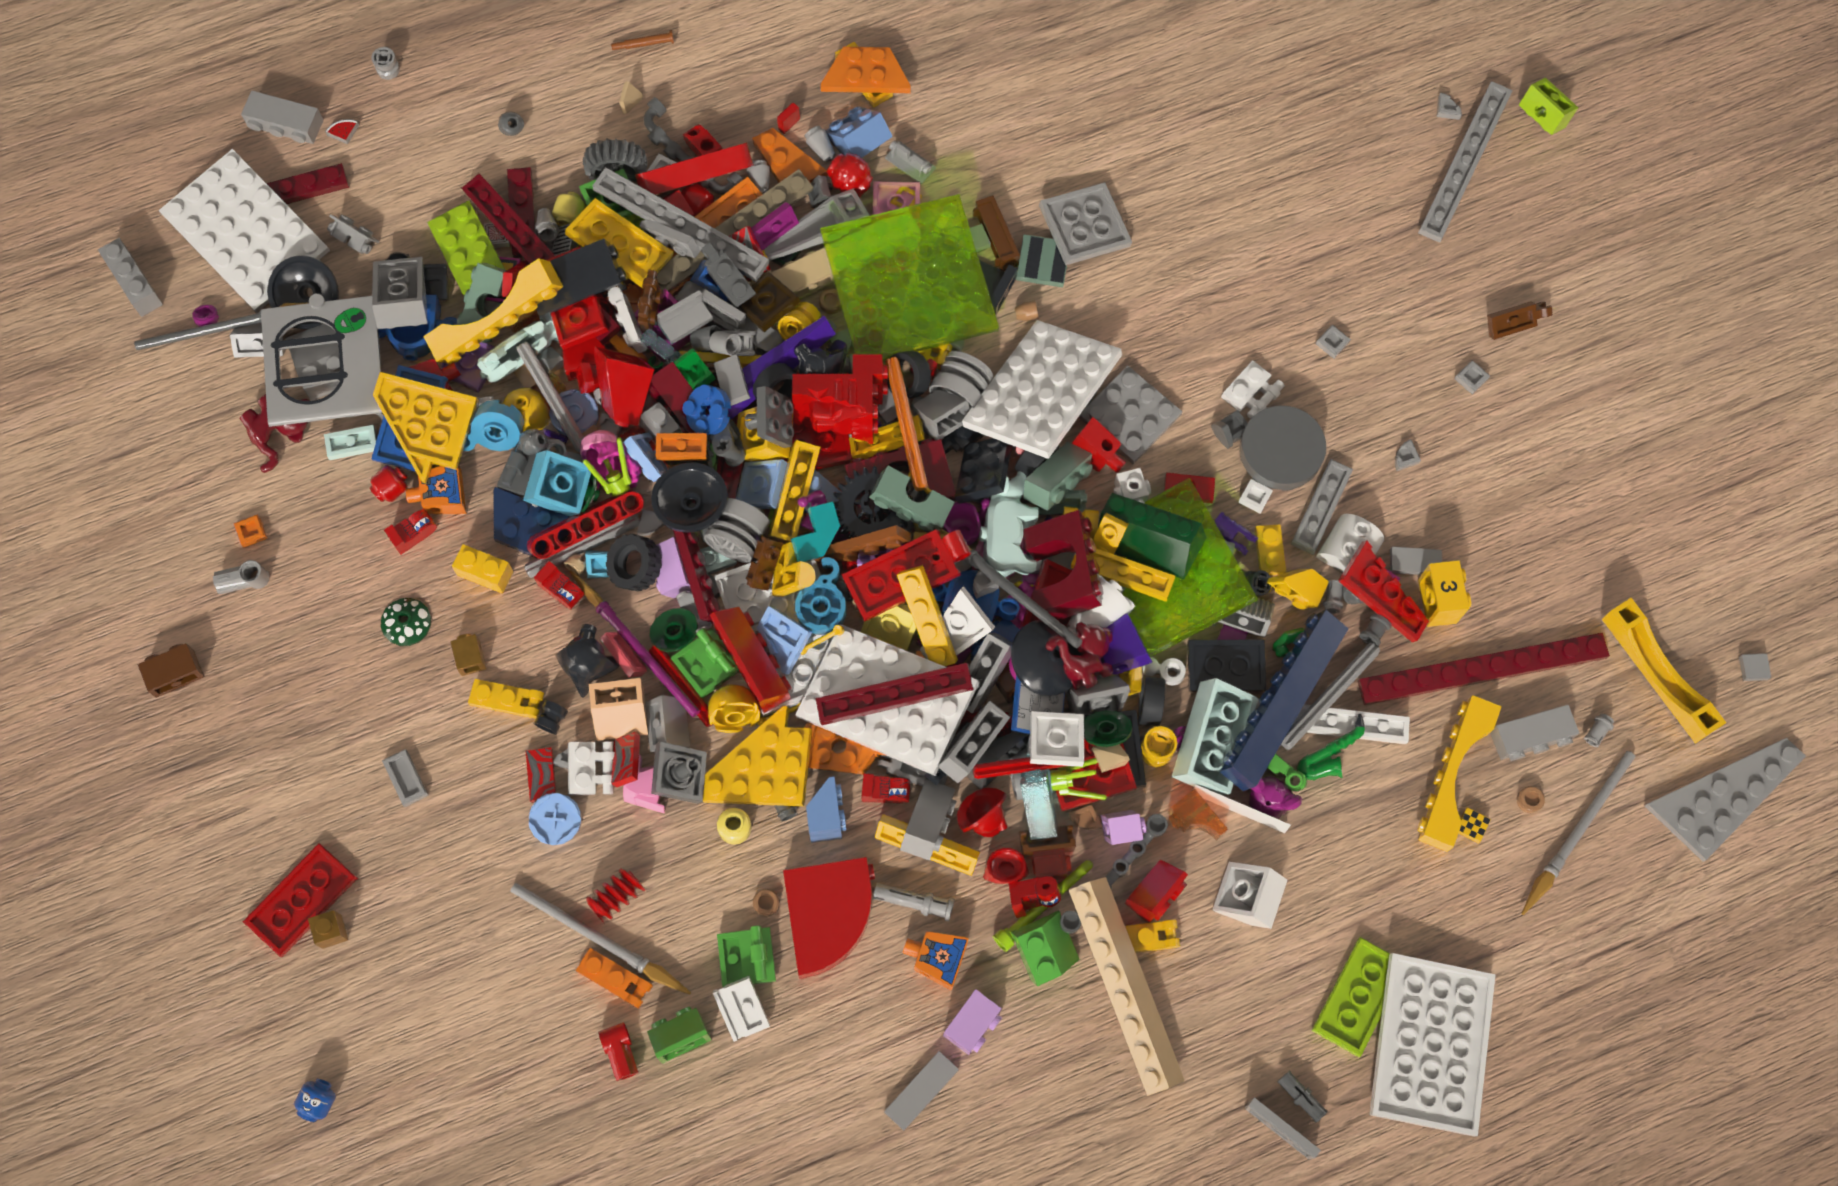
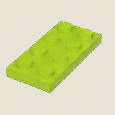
M470 200L427 222L464 296L471 287V273L478 263H488L505 270Z

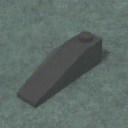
M1013 731L993 740L976 764L1009 760L1027 747L1030 734ZM973 769L967 775L979 790L986 788L998 777L976 779L973 775Z

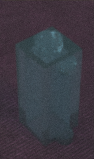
M1036 769L1021 773L1020 786L1031 840L1056 837L1058 823L1047 769Z

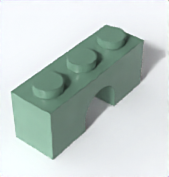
M478 263L471 273L472 284L464 296L465 306L463 312L458 316L457 325L476 322L489 315L485 310V299L490 294L497 297L503 296V273L507 270L488 263ZM493 338L485 339L482 343L492 342Z
M887 466L881 472L869 498L873 499L877 506L893 510L899 518L915 522L921 530L927 533L936 529L940 530L954 501L934 490L925 496L923 502L912 501L906 493V485L910 477Z

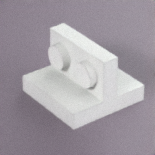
M1031 711L1030 737L1027 744V755H1030V764L1083 767L1084 714Z

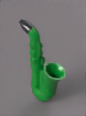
M1358 714L1354 730L1326 744L1320 750L1304 756L1298 762L1297 771L1302 772L1307 780L1313 781L1327 776L1343 778L1341 757L1338 756L1332 759L1331 756L1339 754L1341 749H1346L1349 745H1353L1357 739L1364 735L1365 724L1362 714Z

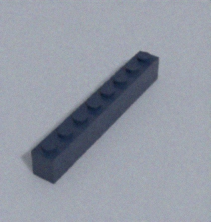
M1327 610L1318 614L1313 613L1308 617L1305 622V630L1293 642L1295 645L1293 650L1283 658L1282 663L1284 665L1281 670L1276 672L1271 678L1270 683L1272 685L1269 690L1265 691L1259 698V707L1249 715L1247 727L1237 735L1235 747L1223 759L1224 765L1220 773L1242 791L1257 786L1349 629Z

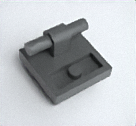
M518 442L513 447L499 478L498 488L525 496L536 454H525Z

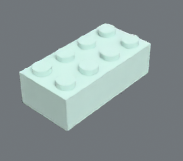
M1217 678L1200 682L1172 777L1193 787L1199 785L1220 795L1230 794L1233 782L1220 773L1224 765L1223 759L1235 747L1237 735L1247 727V719L1255 711L1258 698Z

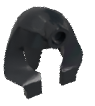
M837 339L826 347V351L820 348L809 349L806 344L798 346L793 352L799 359V374H842L847 354V344Z
M583 624L579 636L571 640L565 648L555 655L558 663L572 679L582 698L588 694L591 682L615 671L620 666L614 657L605 655L602 644L595 638L597 628L591 624Z

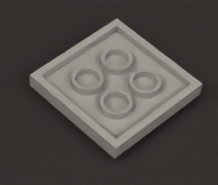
M1106 183L1044 199L1039 203L1041 212L1065 265L1128 248L1132 244V240Z
M1127 366L1081 412L1079 419L1087 425L1092 417H1094L1121 442L1122 445L1117 451L1134 464L1182 415V411Z

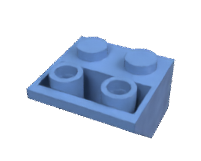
M863 107L851 109L848 112V116L835 120L829 125L830 128L826 130L829 140L841 154L853 153L861 158L893 137L881 112Z
M829 777L806 806L811 843L842 839L841 831H846L844 809H838V806L843 805L841 784H835V777Z

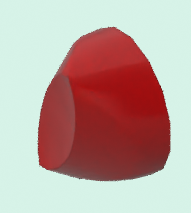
M1001 848L989 856L983 878L996 884H1010L1025 879L1029 875V870L1024 856L1019 851L1012 848Z

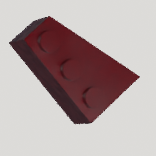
M672 361L652 376L648 392L671 415L681 428L682 433H696L689 426L686 415L683 412V404L694 390ZM706 408V415H710L709 411Z

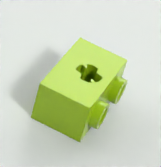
M1547 78L1531 84L1519 103V106L1526 114L1532 117L1551 135L1566 128L1579 108Z

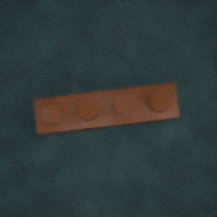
M895 525L829 545L822 558L830 557L837 561V563H841L844 561H856L858 557L865 555H877L882 550L896 549L903 544L911 542L910 532ZM822 558L814 559V561L822 564Z

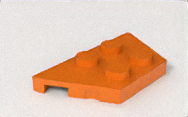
M843 46L821 82V92L910 93L911 85L890 47Z

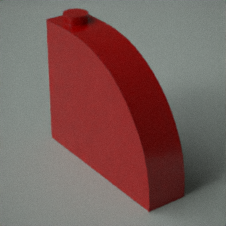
M867 857L783 870L799 979L816 976L834 968L851 954L863 937L871 913L872 893L870 880L875 879L873 864L867 863Z

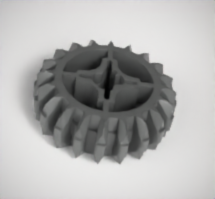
M607 138L606 141L598 140L597 143H591L590 147L585 149L583 157L585 175L589 176L591 180H596L605 167L613 172L624 169L628 180L637 182L635 175L646 172L647 157L645 150L640 145H635L633 141L627 142L626 139L617 140L615 138V140H609Z

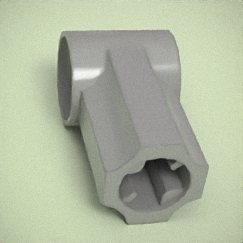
M248 560L241 566L214 572L213 582L217 593L225 594L250 587L261 589L268 584L270 575L259 563ZM258 570L257 576L250 579L251 574Z

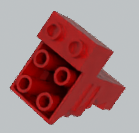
M853 354V374H793L794 424H811L813 431L818 433L831 430L840 434H852V437L857 440L873 444V434H878V404H883V395H888L887 380H883L888 379L887 364H882V354Z

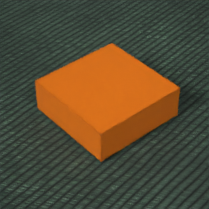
M258 514L234 523L243 548L268 539Z

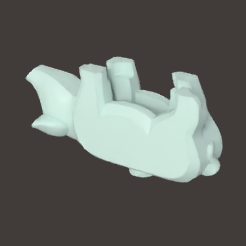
M540 318V321L532 322L479 358L477 366L481 370L480 377L482 379L487 378L491 383H496L525 364L517 351V347L522 343L527 342L530 344L535 355H538L550 346L553 339L559 342L553 320L545 322Z
M1020 471L1012 479L1006 477L1003 493L991 496L985 516V527L981 526L979 540L984 542L983 558L1004 577L1014 572L1028 575L1035 572L1037 561L1031 555L1027 556L1028 554H1024L1019 546L1024 535L1023 529L1035 525V521L1037 522L1038 507H1029L1020 502L1024 495V481L1027 478Z

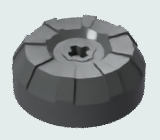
M1291 406L1269 407L1258 412L1248 422L1240 441V460L1254 481L1272 489L1282 491L1293 490L1308 483L1318 473L1326 455L1325 435L1317 421L1303 410Z

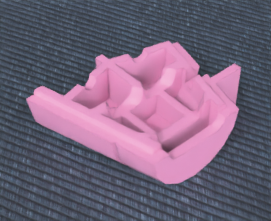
M639 755L638 780L624 785V802L665 814V806L659 804L661 796L651 794L654 766L642 768V757Z

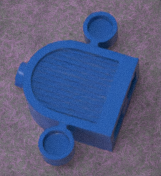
M426 295L427 324L378 329L379 339L387 335L395 351L408 361H415L429 354L431 350L424 336L441 324L457 325V319L454 317H446L440 320L441 304L437 295Z
M979 570L962 571L960 576L950 581L948 588L945 587V584H942L932 589L936 601L944 602L941 612L942 617L963 586L991 622L994 615L1004 620H1014L1018 616L1019 603L1012 598H1005L999 602V588L976 599L973 592V582Z

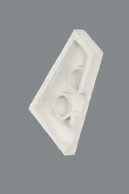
M964 586L960 589L942 617L956 655L995 628ZM922 646L921 649H920V651H921L922 654L925 656V658L928 660V657H927V655H926L925 649H924V647Z

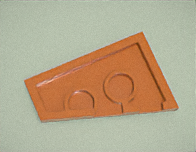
M774 128L752 138L754 146L763 160L767 162V166L770 167V171L778 183L798 169H800L810 183L818 175L828 176L825 168Z

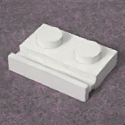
M750 976L725 985L721 989L713 990L714 998L734 1042L741 1037H747L770 1027L769 1020Z

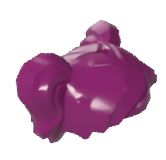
M1267 776L1261 777L1257 786L1251 788L1249 805L1257 811L1279 819L1288 810L1297 809L1302 804L1303 799L1301 796L1293 794L1285 782L1280 781L1276 777Z

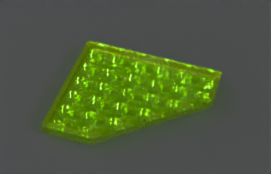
M1190 478L1145 502L1147 505L1202 523L1206 540L1185 579L1175 577L1167 602L1125 588L1122 593L1124 597L1130 599L1135 605L1128 615L1133 621L1150 657L1258 600Z

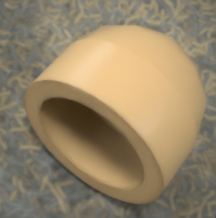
M574 554L564 562V566L568 571L572 570L580 576L586 568V560L581 561L582 556Z

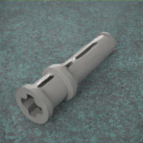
M880 883L876 884L873 896L875 900L920 910L924 916L931 914L943 917L948 922L950 921L955 901L954 898L947 900L935 897L930 892L923 895Z

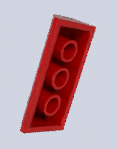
M734 607L711 613L710 617L717 633L749 689L755 695L763 713L765 714L790 700L791 697L788 691L792 688L786 677L780 678L776 669L780 667L774 656L766 654L764 648L767 644L760 633L755 635L751 628L755 624L748 611L743 613L740 607Z

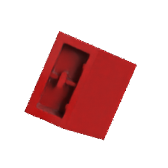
M1160 859L1124 904L1147 923H1150L1153 918L1159 921L1171 905L1167 901L1170 898L1175 901L1188 885L1184 882L1188 874Z

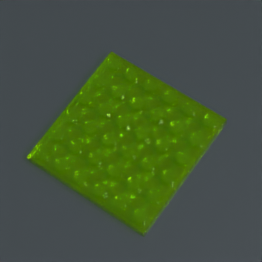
M960 194L820 228L821 238L855 354H882V360H886L898 352H918L999 331V325Z

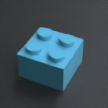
M548 450L536 453L523 501L566 516L580 514L591 472L584 463Z

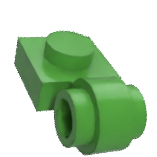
M1275 753L1267 768L1276 775L1280 772L1286 776L1285 784L1290 790L1295 792L1302 791L1307 785L1306 776L1302 772L1293 769ZM1299 777L1300 783L1294 786L1292 783L1293 778Z

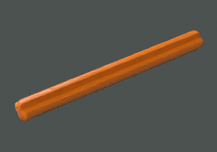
M897 357L887 359L885 364H887L888 377L913 487L916 491H922L928 488L900 362Z

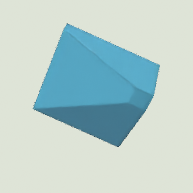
M586 551L587 578L609 577L606 572V556L609 551Z

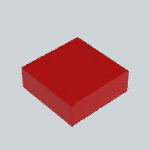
M791 103L777 116L778 130L783 134L800 120L799 107L795 103Z

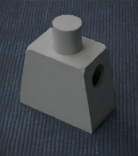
M941 390L934 391L925 398L917 396L912 401L914 416L918 415L920 417L923 432L934 438L935 441L942 439L963 425L962 420L970 410L969 402L964 397Z
M661 403L655 404L641 414L639 425L645 433L649 432L653 438L651 441L655 446L656 433H682L679 425Z

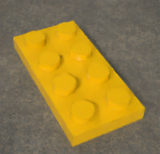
M596 198L565 229V235L582 247L603 238L610 245L614 244L619 254V258L616 259L618 266H622L627 278L642 287L643 280L647 277L649 270L659 273L673 257V251Z

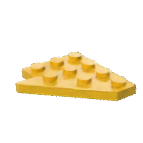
M380 372L373 397L420 480L423 483H427L432 464L457 470L478 402L477 397Z
M782 706L705 774L703 802L805 806L812 730L810 728L787 727L789 708Z

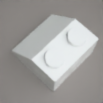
M1229 862L1213 911L1252 926L1271 929L1287 879L1269 867Z

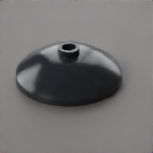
M293 256L282 261L273 270L267 287L269 304L271 308H276L284 303H309L310 296L307 294L309 288L312 289L313 294L322 295L325 301L339 300L338 283L333 272L322 261L310 256ZM308 321L293 327L297 329H311L324 323Z
M700 463L679 464L664 472L656 481L651 496L652 507L659 521L666 527L679 532H696L711 526L723 514L728 500L727 488L720 474L713 468ZM692 503L696 504L694 507H688Z
M1035 620L1023 626L1016 634L1011 648L1012 665L1018 679L1027 689L1041 696H1056L1069 690L1073 684L1064 672L1059 646L1057 645L1052 651L1047 650L1045 646L1051 637L1059 634L1042 620ZM1067 642L1071 655H1079L1077 649Z

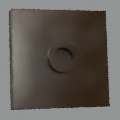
M768 272L751 286L756 294L737 309L746 314V317L760 330L766 332L801 301L796 294Z

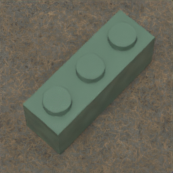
M1066 442L1025 479L1023 499L1048 511L1055 504L1060 503L1069 491H1073L1083 478H1087L1092 471V453Z

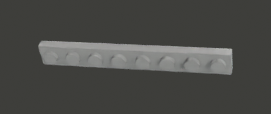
M1491 81L1418 232L1419 234L1439 243L1441 242L1513 90Z
M606 167L592 185L594 191L647 221L652 220L693 237L700 251L702 247L710 242L717 253L722 250L728 255L742 275L757 282L769 264L768 258Z

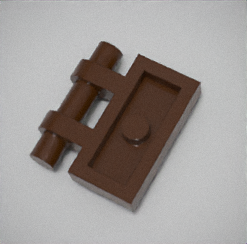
M649 270L647 277L644 278L642 284L643 295L638 301V323L641 332L645 334H652L653 326L657 325V314H659L657 309L658 305L662 304L664 291L660 289L658 283V273L654 270Z

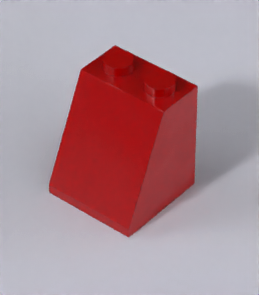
M595 346L594 356L602 408L609 414L608 417L615 421V424L622 427H629L630 424L638 426L654 369L641 357Z

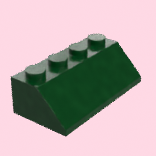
M1113 492L1101 512L1098 525L1099 528L1106 513L1128 523L1129 525L1115 555L1169 573L1181 579H1185L1206 540L1202 523Z

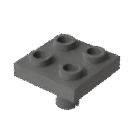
M767 386L757 387V413L745 416L746 420L751 419V421H745L747 429L753 430L757 428L758 437L782 448L792 447V438L794 436V429L792 427V413L794 410L792 399Z
M661 741L657 743L651 794L696 804L703 802L707 752Z

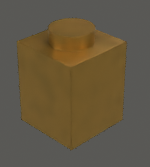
M462 634L456 640L450 641L456 667L461 676L487 670L481 644L475 634Z
M335 910L308 918L314 944L324 949L348 941L342 915Z

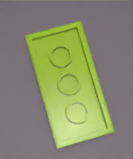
M1359 937L1311 1031L1353 1055L1361 1057L1382 1016L1390 953Z

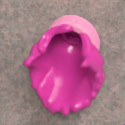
M597 430L583 438L580 443V455L583 460H588L606 481V475L609 472L603 460L608 458L613 470H619L622 473L617 445L618 437L611 431ZM623 444L628 474L632 481L629 486L632 489L637 486L636 482L639 480V474L641 473L640 464L637 460L630 457L627 447ZM597 480V487H596V488H599V487L602 486V485H601L600 482Z

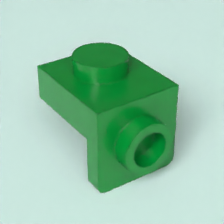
M690 349L674 361L675 366L693 390L702 385H709L716 379L694 349Z

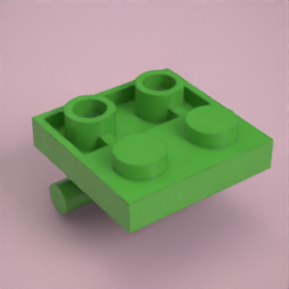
M705 628L699 630L696 634L698 636L696 640L671 657L672 661L701 698H704L740 672L724 643L712 628L708 631Z
M752 926L750 927L751 930L717 934L722 987L747 976H750L753 985L776 982L770 927Z

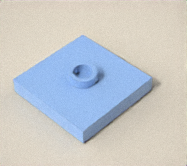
M783 459L745 462L736 499L760 509L777 508L787 462Z

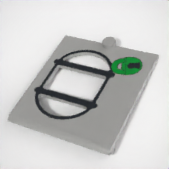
M313 294L309 298V304L261 309L269 427L382 413L373 397L377 379L381 372L378 329L372 307V296L325 301L322 295ZM308 321L324 323L336 332L331 335L280 341L290 328ZM338 343L339 372L281 379L280 350ZM339 381L337 387L329 395L314 401L297 400L284 392V388Z

